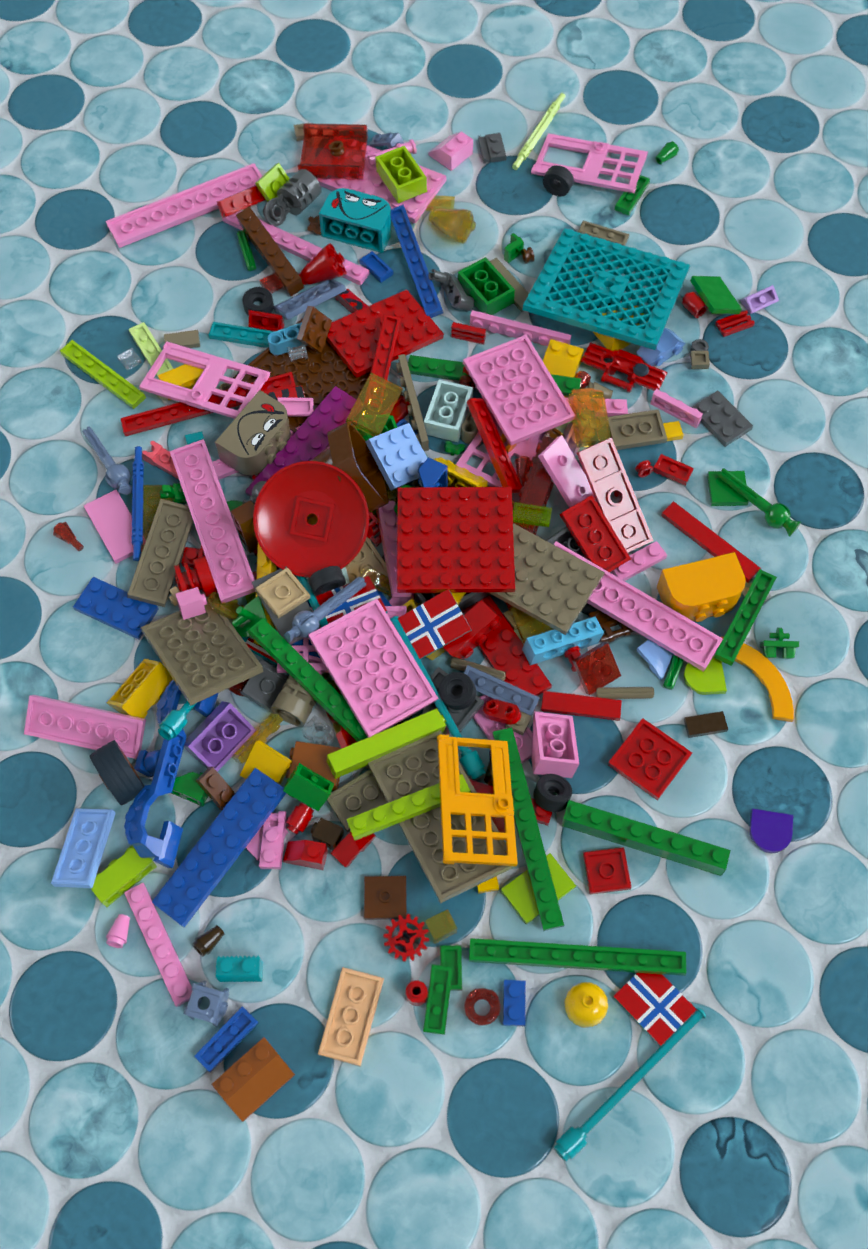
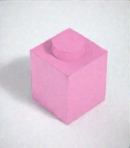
M198 587L175 594L183 620L206 613L204 605H207L204 593L200 594Z

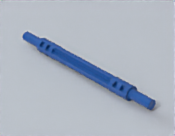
M140 446L135 447V461L133 462L131 543L133 545L134 561L140 560L141 545L143 544L144 463L142 462V447Z

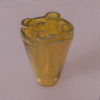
M433 209L429 214V221L436 228L454 241L462 244L466 243L467 238L476 228L473 214L467 209Z

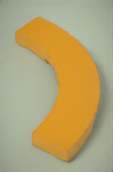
M743 643L735 662L741 665L744 664L751 669L752 673L765 685L772 706V719L793 722V701L781 673L763 654Z

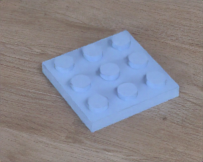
M409 423L366 441L391 491L419 479L418 468L421 463L426 461L427 457Z

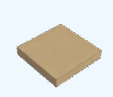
M288 568L255 588L256 592L278 619L310 598V594Z

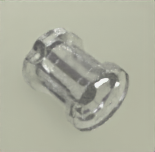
M304 343L297 347H287L290 362L300 358L308 359Z

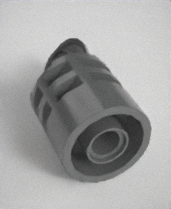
M304 169L299 170L277 191V197L269 200L263 208V215L266 220L273 226H279L283 224L289 212L299 215L321 194L319 181L311 172Z

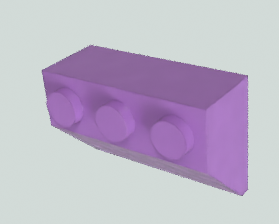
M222 701L186 738L184 748L206 768L214 767L218 772L257 730L231 703Z

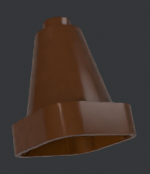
M349 421L328 431L329 446L311 461L331 464L351 476L365 496L369 513L387 505L389 498L384 477L362 435Z

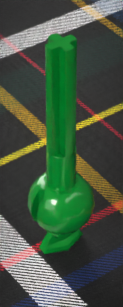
M725 468L718 473V478L765 513L764 519L770 527L775 529L784 527L789 537L798 529L801 522L790 519L791 513L786 505L782 503L772 505Z

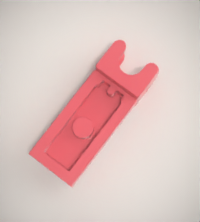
M151 441L150 444L152 445L153 452L142 451L144 461L152 466H157L179 480L170 452L155 441Z

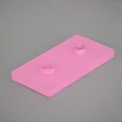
M558 436L538 457L568 507L571 508L591 495L594 497V494L584 471L563 436Z

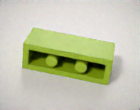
M130 846L125 850L124 855L119 859L112 860L108 864V868L103 872L97 873L93 888L90 889L107 908L157 866L151 858H141L135 848Z

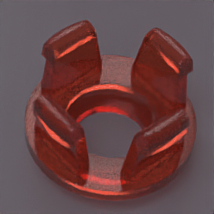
M473 989L465 1000L464 1009L466 1016L476 1025L485 1026L493 1023L500 1013L498 995L492 989ZM486 1000L489 1003L490 1011L487 1015L481 1016L475 1012L474 1006L477 1001Z

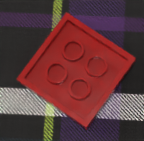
M642 718L608 762V766L658 801L691 757L692 752Z

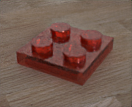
M605 641L572 660L584 690L588 695L596 692L597 688L604 687L621 677L609 644Z

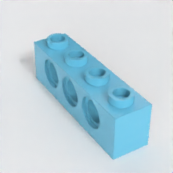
M595 616L573 623L566 635L554 629L526 639L522 650L529 664L533 665L564 655L568 649L575 646L583 649L598 644L604 632Z

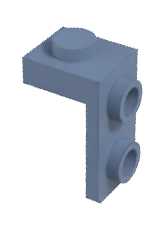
M399 132L379 133L373 136V140L369 145L371 147L388 146L390 149L398 143L403 144L404 141Z

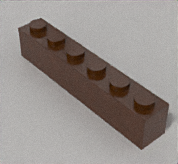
M249 206L236 214L241 228L290 297L303 290L305 287L301 277Z

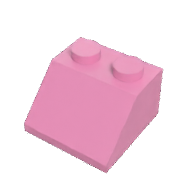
M462 131L447 137L432 149L428 155L452 171L473 154V139Z

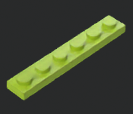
M71 340L60 350L61 355L131 408L135 409L146 399L142 391L75 341Z
M463 774L459 775L460 792L471 793ZM440 783L346 819L354 841L441 807Z

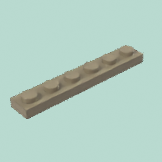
M405 354L398 355L399 363H396L397 373H401L402 376L400 377L401 387H405L403 394L405 402H409L407 406L408 414L413 417V420H411L413 431L416 430V437L423 451H429V440Z

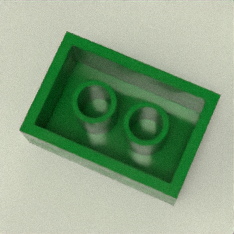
M486 257L458 271V280L467 296L474 298V305L480 312L494 315L514 304L515 289Z

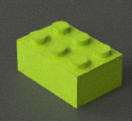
M405 145L375 157L377 173L397 203L427 192V177Z

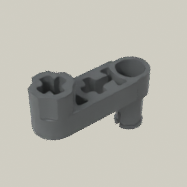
M435 269L429 272V279L437 281L442 285L454 308L466 312L472 310L474 298L466 295L455 275L448 272L442 273Z

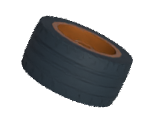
M115 740L105 744L89 755L101 780L121 806L132 801L143 789V782Z

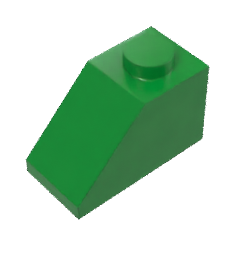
M190 772L177 777L171 794L203 807L208 795L196 782L203 772L199 774Z

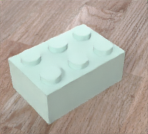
M438 380L424 420L427 435L454 442L459 441L462 423L469 412L466 402L473 398V387Z

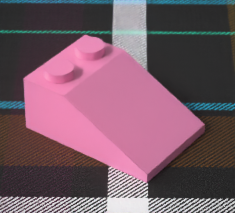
M534 712L531 756L533 774H556L565 778L573 777L579 766L573 716Z

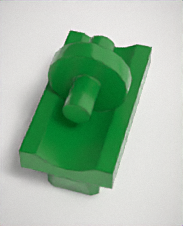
M777 627L776 633H769V638L776 639V641L764 640L760 642V648H763V654L766 658H776V648H782V658L793 659L795 658L796 648L799 647V641H783V639H789L790 634L783 633L781 627Z

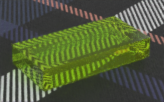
M515 502L513 522L549 527L552 508Z

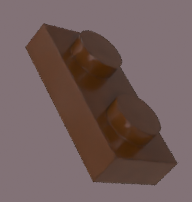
M208 767L196 780L220 810L224 809L235 794L214 767Z

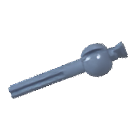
M88 426L86 429H83V434L107 469L105 474L107 484L112 488L119 489L121 494L128 495L132 493V486L129 485L131 478L129 469L124 465L115 463L91 427Z
M363 577L356 578L313 612L308 610L298 612L292 620L293 628L284 634L285 640L290 643L293 638L298 636L308 638L310 633L319 629L320 620L367 585L364 582L365 579Z

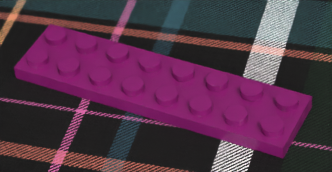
M335 386L288 440L285 447L276 454L274 461L271 464L268 463L249 485L245 493L248 496H252V489L258 482L267 481L273 474L288 465L310 461L329 446L328 431L348 421L352 422L364 408L363 404Z

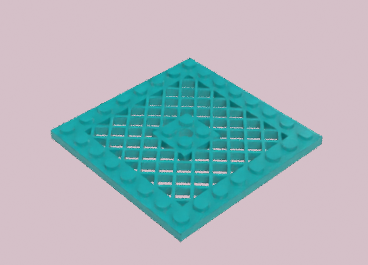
M564 228L525 300L522 310L656 350L690 265L682 261L672 260L668 257L658 256L651 252L641 251L633 247L621 245L620 243L610 242L603 238H596Z

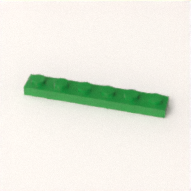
M759 569L714 658L730 666L733 665L777 578L776 576Z

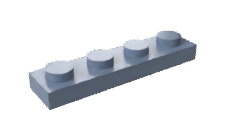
M467 665L464 674L471 678L475 684L476 691L493 699L515 704L519 707L520 711L531 716L533 715L540 697Z

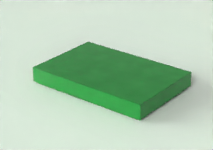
M720 276L691 277L690 282L711 314H740L742 308Z

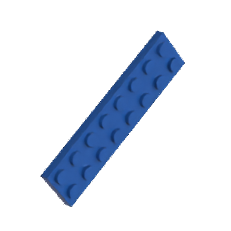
M255 768L156 895L152 903L185 928L287 794L283 791L284 787Z

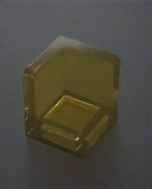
M448 909L426 920V925L433 937L434 944L457 933V926Z

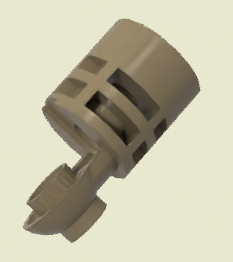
M323 672L321 674V676L325 680L330 675V673ZM289 674L286 683H284L281 692H279L271 707V711L285 722L303 727L317 701Z

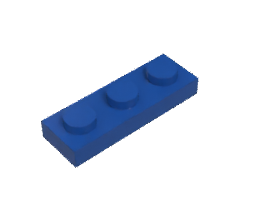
M242 1006L194 1057L211 1073L258 1024V1021Z

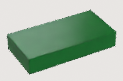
M462 945L440 946V965L453 967L450 991H461Z

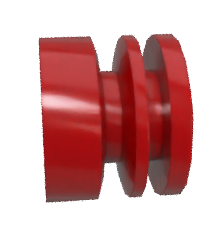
M206 556L193 559V569H190L187 562H184L186 570L184 572L181 571L179 564L174 566L175 579L180 592L198 587L206 597L218 593Z

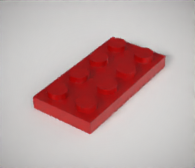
M592 495L560 514L587 560L608 572L631 560V557Z

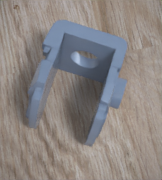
M201 981L198 984L193 983L190 1000L183 1014L188 1015L192 1020L198 1018L211 1022L217 1027L228 1007L229 989L225 988L222 992L206 987L207 981ZM204 996L210 1000V1006L206 1010L199 1008Z

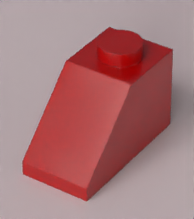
M310 840L289 841L283 863L324 870L328 854L327 845Z

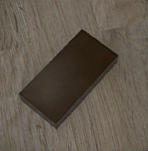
M723 711L684 718L688 738L728 731Z

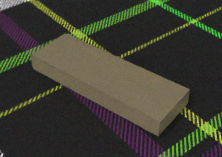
M584 220L578 230L579 233L603 238L626 246L630 235Z

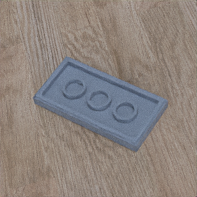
M334 279L324 281L273 308L276 314L283 315V318L289 320L305 312L307 306L315 307L346 291L344 284Z

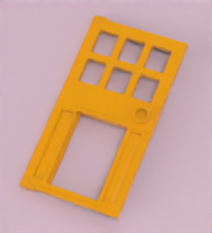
M438 735L443 863L517 866L508 741ZM458 746L491 748L494 794L460 792ZM451 814L464 815L465 830L451 829ZM471 816L484 817L485 832L472 831ZM491 817L504 818L505 833L492 832ZM452 837L466 838V853L453 852ZM472 838L486 839L487 854L473 853ZM492 839L506 841L507 856L493 854Z

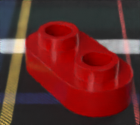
M492 699L486 702L483 707L486 717L493 721L512 725L521 719L519 707L512 703Z

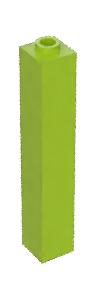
M434 709L375 734L370 738L368 737L328 754L326 762L334 779H337L367 766L373 760L439 730L443 733L446 727V720L439 713L438 709Z

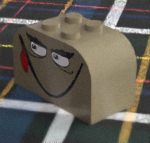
M259 390L215 441L220 460L244 475L253 476L261 473L268 463L271 464L274 461L276 454L285 447L290 439L291 432L285 406Z

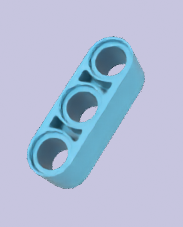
M302 322L270 333L268 335L270 352L274 355H281L307 346L297 339Z

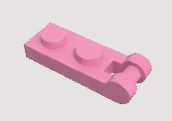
M286 811L271 813L264 823L259 862L260 869H281ZM272 821H278V827L271 826Z

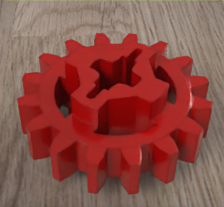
M407 914L406 919L399 915V921L397 922L391 919L392 927H385L389 933L383 934V938L388 939L384 946H390L388 954L390 955L394 952V959L397 960L401 956L403 962H406L407 957L414 961V955L416 954L422 957L420 950H427L424 943L430 940V938L424 936L429 933L428 929H422L425 923L421 922L418 924L417 916L411 920L410 914ZM406 924H411L415 926L417 929L411 930L407 927ZM399 926L400 931L398 935L392 938L394 930ZM404 933H407L408 936H413L410 938L409 943H406L405 940H400L403 938ZM421 938L419 946L414 950L413 944ZM395 946H402L406 949V952L399 951Z

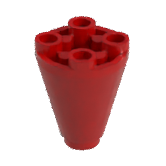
M331 243L324 246L299 273L303 284L311 285L346 275L347 271L343 265V262H345L344 257L341 253L335 251Z

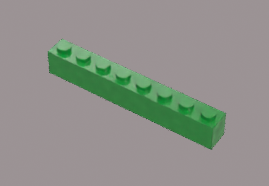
M571 800L568 801L561 825L722 876L726 871L731 850Z

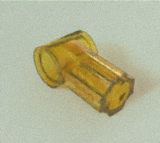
M365 568L361 571L360 578H364L368 572H372L374 574L372 583L376 590L392 597L389 578L373 568Z

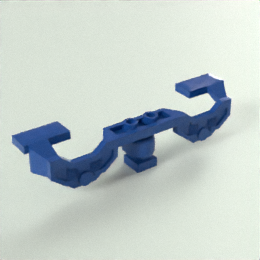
M174 680L166 687L165 692L157 703L156 716L159 725L171 710H177L182 692ZM218 693L197 702L194 710L207 718L215 709ZM183 729L176 738L171 740L164 739L160 750L150 752L146 750L139 751L134 769L147 777H153L151 785H145L134 798V802L125 815L124 827L128 843L135 848L141 858L154 857L153 861L166 868H173L183 828L170 821H164L160 838L158 839L147 834L145 823L149 808L157 797L172 793L187 738Z

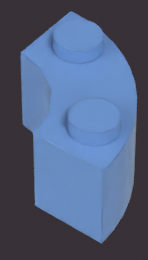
M665 328L656 350L641 346L636 353L648 365L660 366L673 355H678L686 343L672 330Z

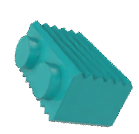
M241 955L239 957L231 956L230 958L229 956L226 958L218 956L216 959V979L219 982H262L263 961L259 956L255 957L254 955L252 957L250 955L248 957H242Z

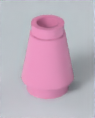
M118 915L106 936V943L109 946L123 948V945L127 943L130 923L129 916Z

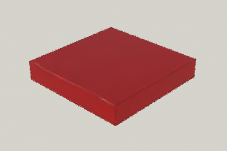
M624 847L583 852L590 895L631 890Z

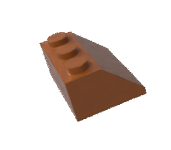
M264 1037L216 1079L212 1086L240 1120L244 1122L295 1074Z

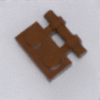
M600 610L591 612L588 615V618L596 616L605 633L600 639L601 644L613 642L618 637H627L632 632H635ZM616 625L620 626V629L612 631L610 628Z

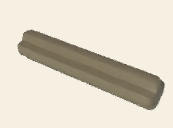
M453 657L450 663L451 668L465 672L467 665H470L503 681L506 677L504 671Z
M601 687L596 689V697L608 699L653 698L654 688Z

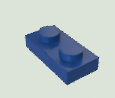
M504 980L503 1026L525 1027L526 981Z

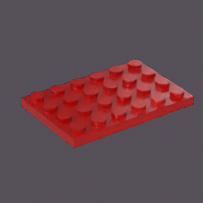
M404 290L331 323L326 340L356 378L371 372L384 313L401 318L391 362L397 360L398 355L405 354L406 356L444 338V333L430 316L426 315L425 310L408 290Z

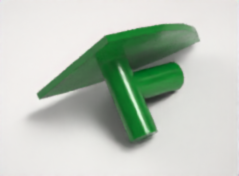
M257 596L244 608L239 606L236 609L238 616L232 621V624L241 638L250 637L248 634L250 628L262 618L267 621L260 598Z

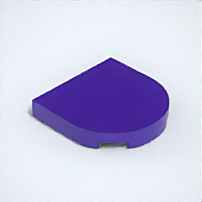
M752 809L750 818L751 839L763 852L778 853L784 850L792 840L794 815Z

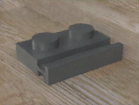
M501 133L486 134L485 137L478 136L483 163H486V161L491 163L506 161V152Z

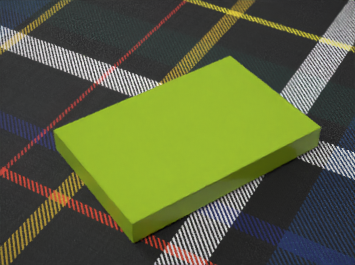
M549 853L546 857L559 901L576 888V885L552 854ZM526 870L503 887L501 892L527 925L539 916L528 870Z

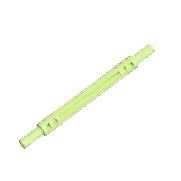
M560 93L556 101L552 102L518 153V158L512 165L514 170H517L521 163L527 159L560 109V104L565 98L564 93Z

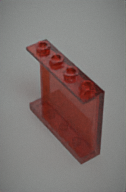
M304 123V141L298 171L304 169L311 172L316 178L364 179L368 144L367 125ZM334 141H341L345 149L344 154L332 156L329 145Z

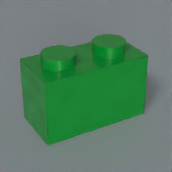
M299 763L287 779L283 791L310 808L319 811L331 795L334 783Z

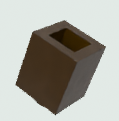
M320 818L318 823H314L310 833L312 834L313 841L325 843L328 849L334 850L340 843L344 830L343 827Z

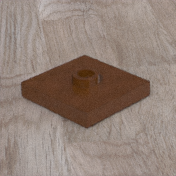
M364 876V920L399 919V915L406 919V876Z

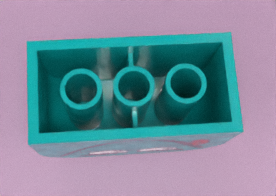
M340 188L328 195L319 212L322 237L383 254L392 234L391 208L385 199L347 188Z

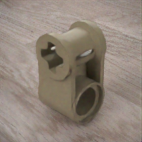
M470 410L461 426V440L467 444H470L478 433Z

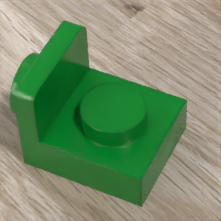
M515 233L511 234L510 244L504 248V260L507 263L519 257L521 250L524 249L522 238L518 237Z

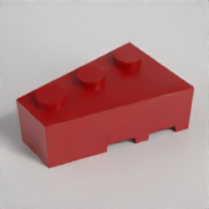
M483 600L478 602L464 615L472 630L443 646L451 656L463 660L469 658L474 652L473 649L487 639L489 632L499 627L500 621L503 618Z

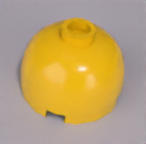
M581 982L568 991L564 1001L565 1011L569 1020L575 1025L583 1028L593 1027L600 1024L605 1018L608 1010V999L603 989L597 984Z

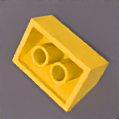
M441 457L434 459L447 465L448 487H487V480L469 472L466 468H461L450 460H445Z
M144 659L108 700L107 704L121 714L144 719L148 714L147 711L160 700L161 694L173 678L161 662Z

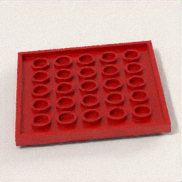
M512 487L398 488L397 593H442L447 589L451 593L515 592Z

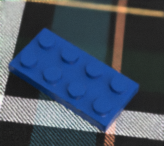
M92 577L73 606L75 611L138 640L143 635L141 627L150 624L159 610L157 605L128 598V592L95 577Z

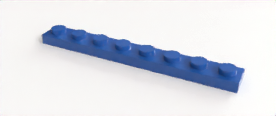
M404 205L391 209V220L425 313L430 318H433L444 312L432 280L429 279V272Z

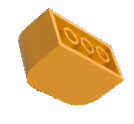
M734 552L663 569L657 584V590L664 605L692 621L701 622L708 617H720L733 610L745 587L746 580Z

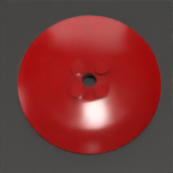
M297 462L277 471L263 485L254 506V531L261 549L276 566L282 570L286 569L285 567L287 566L293 575L310 577L318 570L329 566H338L343 569L355 559L362 549L368 534V505L358 484L343 470L324 462ZM310 514H315L318 518L315 525H311L307 521Z

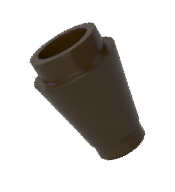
M216 925L195 938V942L192 945L204 957L206 954L209 955L225 933Z

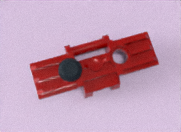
M591 342L581 359L582 363L604 371L601 382L604 383L606 381L626 389L629 393L635 384L654 391L656 389L659 390L668 373L643 363L642 357L621 349L612 351ZM610 358L612 362L606 363L603 359ZM617 370L628 375V382L610 375H615Z

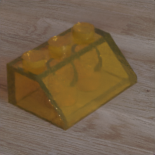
M593 388L572 390L568 399L570 407L576 415L575 420L572 422L577 448L589 447L611 438L604 392Z

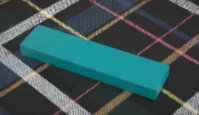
M213 322L208 336L209 339L268 348V335L275 331Z

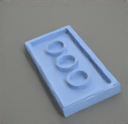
M75 809L51 882L54 887L93 888L114 820L115 812L113 809Z

